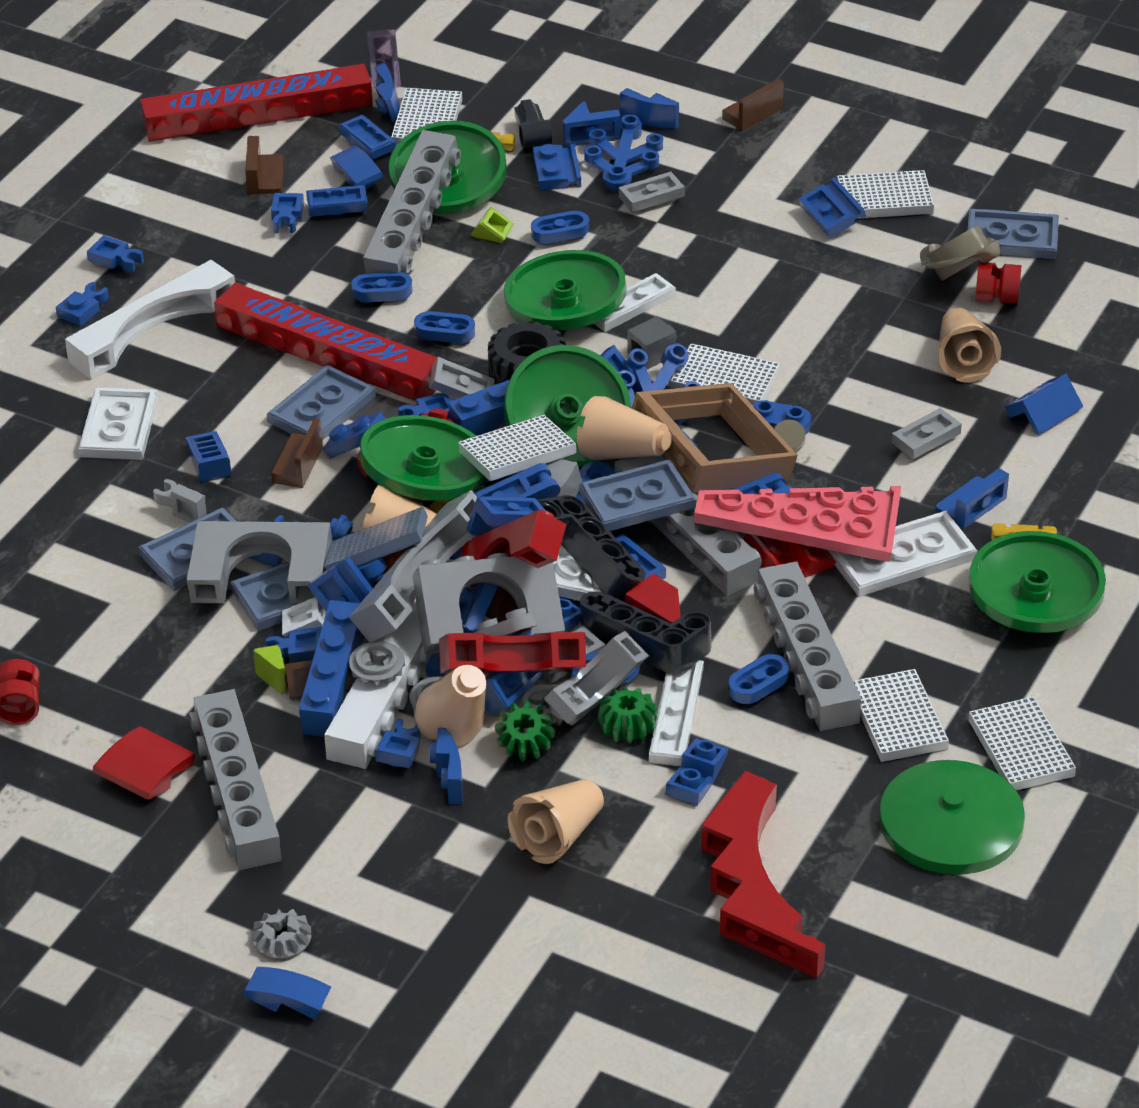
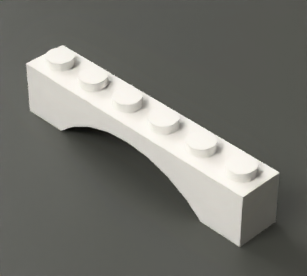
M209 260L67 337L65 342L68 363L90 380L116 367L118 359L126 346L149 328L181 316L215 312L214 302L235 283L234 275L213 260Z

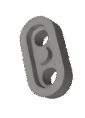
M525 608L506 613L507 620L498 623L497 618L477 624L478 631L473 633H483L492 636H512L534 628L538 624L534 612L526 613Z

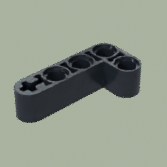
M562 495L537 500L546 511L552 513L556 519L566 524L561 543L565 550L604 593L626 603V593L641 583L646 577L644 569L580 499L570 495Z
M589 592L580 598L581 627L585 626L604 644H608L613 637L626 631L649 655L643 662L663 672L681 673L711 651V619L705 613L690 612L670 624L606 593Z

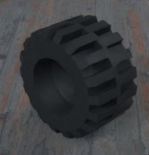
M538 322L512 323L507 328L502 327L498 330V333L490 337L488 342L489 377L495 379L494 385L508 381L517 367L531 354L550 346L566 345L564 337H561V333L558 330H553V327L549 325L543 326Z

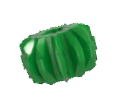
M625 686L621 692L612 689L609 696L602 697L600 711H598V722H600V727L604 731V736H613L615 743L622 739L627 740L630 745L633 739L644 741L646 734H653L657 719L656 704L653 703L651 694H642L640 688L629 691Z
M528 700L524 702L523 708H518L512 702L510 705L511 713L501 711L499 714L501 722L496 723L495 733L499 735L497 738L498 746L500 748L506 747V755L509 758L519 752V758L524 762L528 753H531L534 758L538 759L540 757L539 748L549 751L551 745L548 739L555 737V729L551 727L553 723L552 716L544 714V707L541 704L531 709ZM523 728H528L527 733H522Z

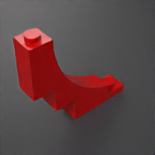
M745 771L703 822L701 830V850L718 857L711 865L710 891L728 899L720 909V934L817 978L824 970L825 943L802 933L803 916L791 907L778 893L763 867L758 845L767 821L776 809L777 784Z

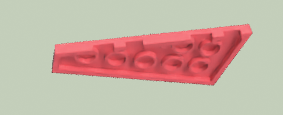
M890 486L889 491H874L873 487H861L860 492H844L840 487L789 488L788 493H773L772 489H760L759 494H743L739 490H699L693 522L890 562L901 486Z

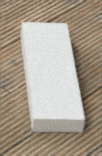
M655 273L628 287L622 304L609 316L593 324L607 332L674 297L676 287Z

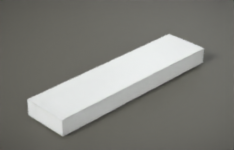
M699 660L681 673H666L649 752V763L681 766L682 754L686 751L689 744L704 661Z

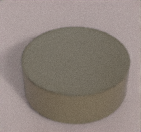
M783 420L775 426L774 430L794 452L799 451L803 447L805 431L799 422Z

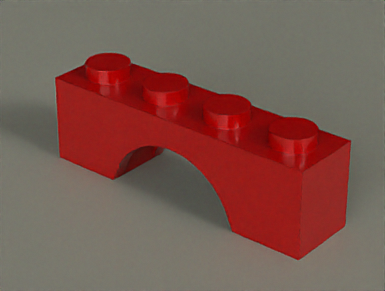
M536 510L469 540L463 545L460 557L473 556L475 560L487 559L488 556L493 554L506 553L508 557L514 556L538 569L557 561L566 524L556 519L548 511Z
M550 632L526 636L448 633L439 638L440 673H450L462 665L475 666L482 673L576 672L586 667L585 632Z

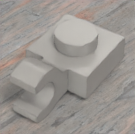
M169 479L164 480L165 492L158 489L153 490L154 501L157 504L173 508V516L191 523L207 515L205 495L180 484L177 485L176 482Z

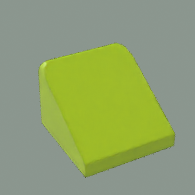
M490 206L474 228L471 236L502 243L514 223Z
M275 645L254 649L256 674L280 694L286 693L285 667L280 647Z

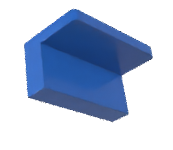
M1066 373L1047 380L1006 405L1005 409L1010 418L1025 413L1034 432L1040 434L1080 410L1083 404Z
M998 468L984 479L976 476L936 505V512L947 511L954 522L965 529L1007 499L1009 473Z
M477 496L467 531L471 535H482L536 510L545 509L535 498Z

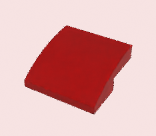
M745 533L743 540L751 548L758 551L762 561L761 565L764 568L797 562L805 578L833 568L837 562L826 549Z
M140 726L114 743L93 765L92 772L148 800L170 789L172 776L194 765L195 753Z

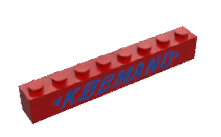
M365 64L140 99L143 124L149 142L373 106L372 82Z
M236 282L214 302L217 327L325 367L329 365L360 381L413 401L433 395L436 390L429 388L432 366L438 357Z

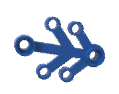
M629 114L622 117L621 140L618 149L606 140V132L604 130L593 129L589 132V144L591 146L584 149V160L603 172V181L606 187L612 191H619V187L628 185L632 181V176L659 166L658 151L663 149L662 135L649 134L646 137L645 144L631 149L633 140L640 138L642 135V123L636 115ZM602 152L615 161L614 165H611L602 158ZM642 157V161L627 166V163Z
M676 343L669 345L661 356L663 367L653 384L645 367L648 355L641 349L631 351L627 358V364L633 370L634 375L627 370L619 372L621 377L629 383L626 386L631 399V408L635 398L632 390L635 378L641 392L664 390L673 373L681 371L689 359L685 346ZM634 357L640 359L641 362L636 361ZM689 381L684 385V387L700 386L695 381ZM678 419L673 421L676 424L681 425L685 423L687 419Z

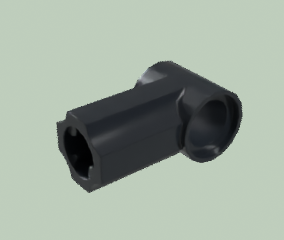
M531 99L521 100L520 104L514 107V113L519 126V138L522 148L552 145L550 122L548 119L544 120L539 105L533 103Z

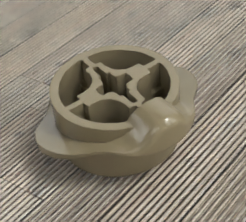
M976 225L942 246L933 243L920 251L921 265L934 269L940 281H943L977 260L987 263L997 258L1000 254L999 242L993 238L985 237L979 225Z

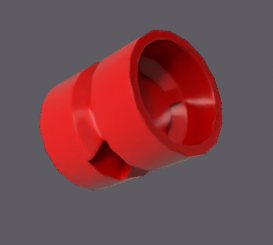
M979 262L975 301L992 303L995 298H998L1003 304L1018 305L1022 265L1004 264L1002 268H998L996 263Z
M12 659L0 664V720L7 724H26L38 715L40 673L33 663L22 659Z

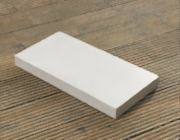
M947 511L896 526L890 562L828 550L837 561L835 566L858 597L970 562L977 554L976 548Z

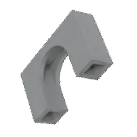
M198 521L187 575L191 603H224L229 575L233 568L244 559L261 555V553L278 555L290 563L287 583L291 604H300L314 598V594L307 585L326 571L324 565L332 544L330 523Z
M506 553L493 554L488 556L487 559L475 560L473 556H464L455 559L454 562L441 563L439 559H431L418 565L412 576L425 654L439 653V638L448 633H463L459 608L460 593L468 586L476 583L498 585L511 594L517 603L518 609L525 608L526 613L534 612L538 626L531 628L534 635L565 632L553 562L537 569L514 556L508 557Z

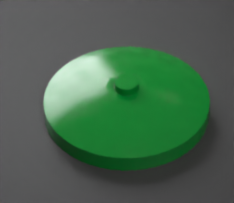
M440 121L422 126L405 136L391 154L389 173L392 187L395 190L422 130L456 136L457 149L461 150L460 162L458 166L453 167L450 184L448 187H444L441 204L438 209H434V214L459 213L483 204L500 189L507 172L506 155L499 139L482 126L464 121Z
M585 250L557 251L533 258L515 269L504 285L505 305L509 314L520 323L528 321V323L538 322L543 326L549 325L553 327V330L580 328L604 319L622 304L627 292L625 273L622 267L606 255Z
M556 345L536 351L517 367L505 390L503 407L507 426L541 415H545L576 443V453L561 459L577 462L578 468L581 470L584 465L590 462L605 461L591 460L581 455L579 451L577 428L584 425L585 417L580 415L585 404L594 396H605L631 408V399L623 378L605 358L579 346Z
M421 415L395 416L370 426L361 439L359 459L364 471L381 486L404 496L422 500H451L470 490L474 493L487 480L459 452L458 442L476 437V435L466 428L447 420Z
M1042 531L1015 532L990 541L973 558L969 574L971 596L986 615L1010 628L1035 633L1063 631L1086 622L1100 608L1106 585L1104 569L1100 561L1089 549L1065 536Z
M936 760L915 765L900 773L890 782L883 793L880 804V827L890 847L911 864L936 873L961 875L990 869L1006 860L1016 850L1024 830V806L1014 787L996 772L966 761Z

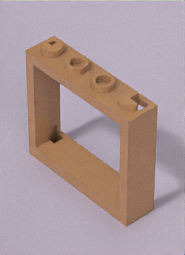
M732 383L636 392L632 409L667 425L671 433V444L660 456L664 460L671 459L692 493L699 492V490L737 488L772 473H779L786 482H789L798 455ZM721 415L757 456L708 461L673 420Z

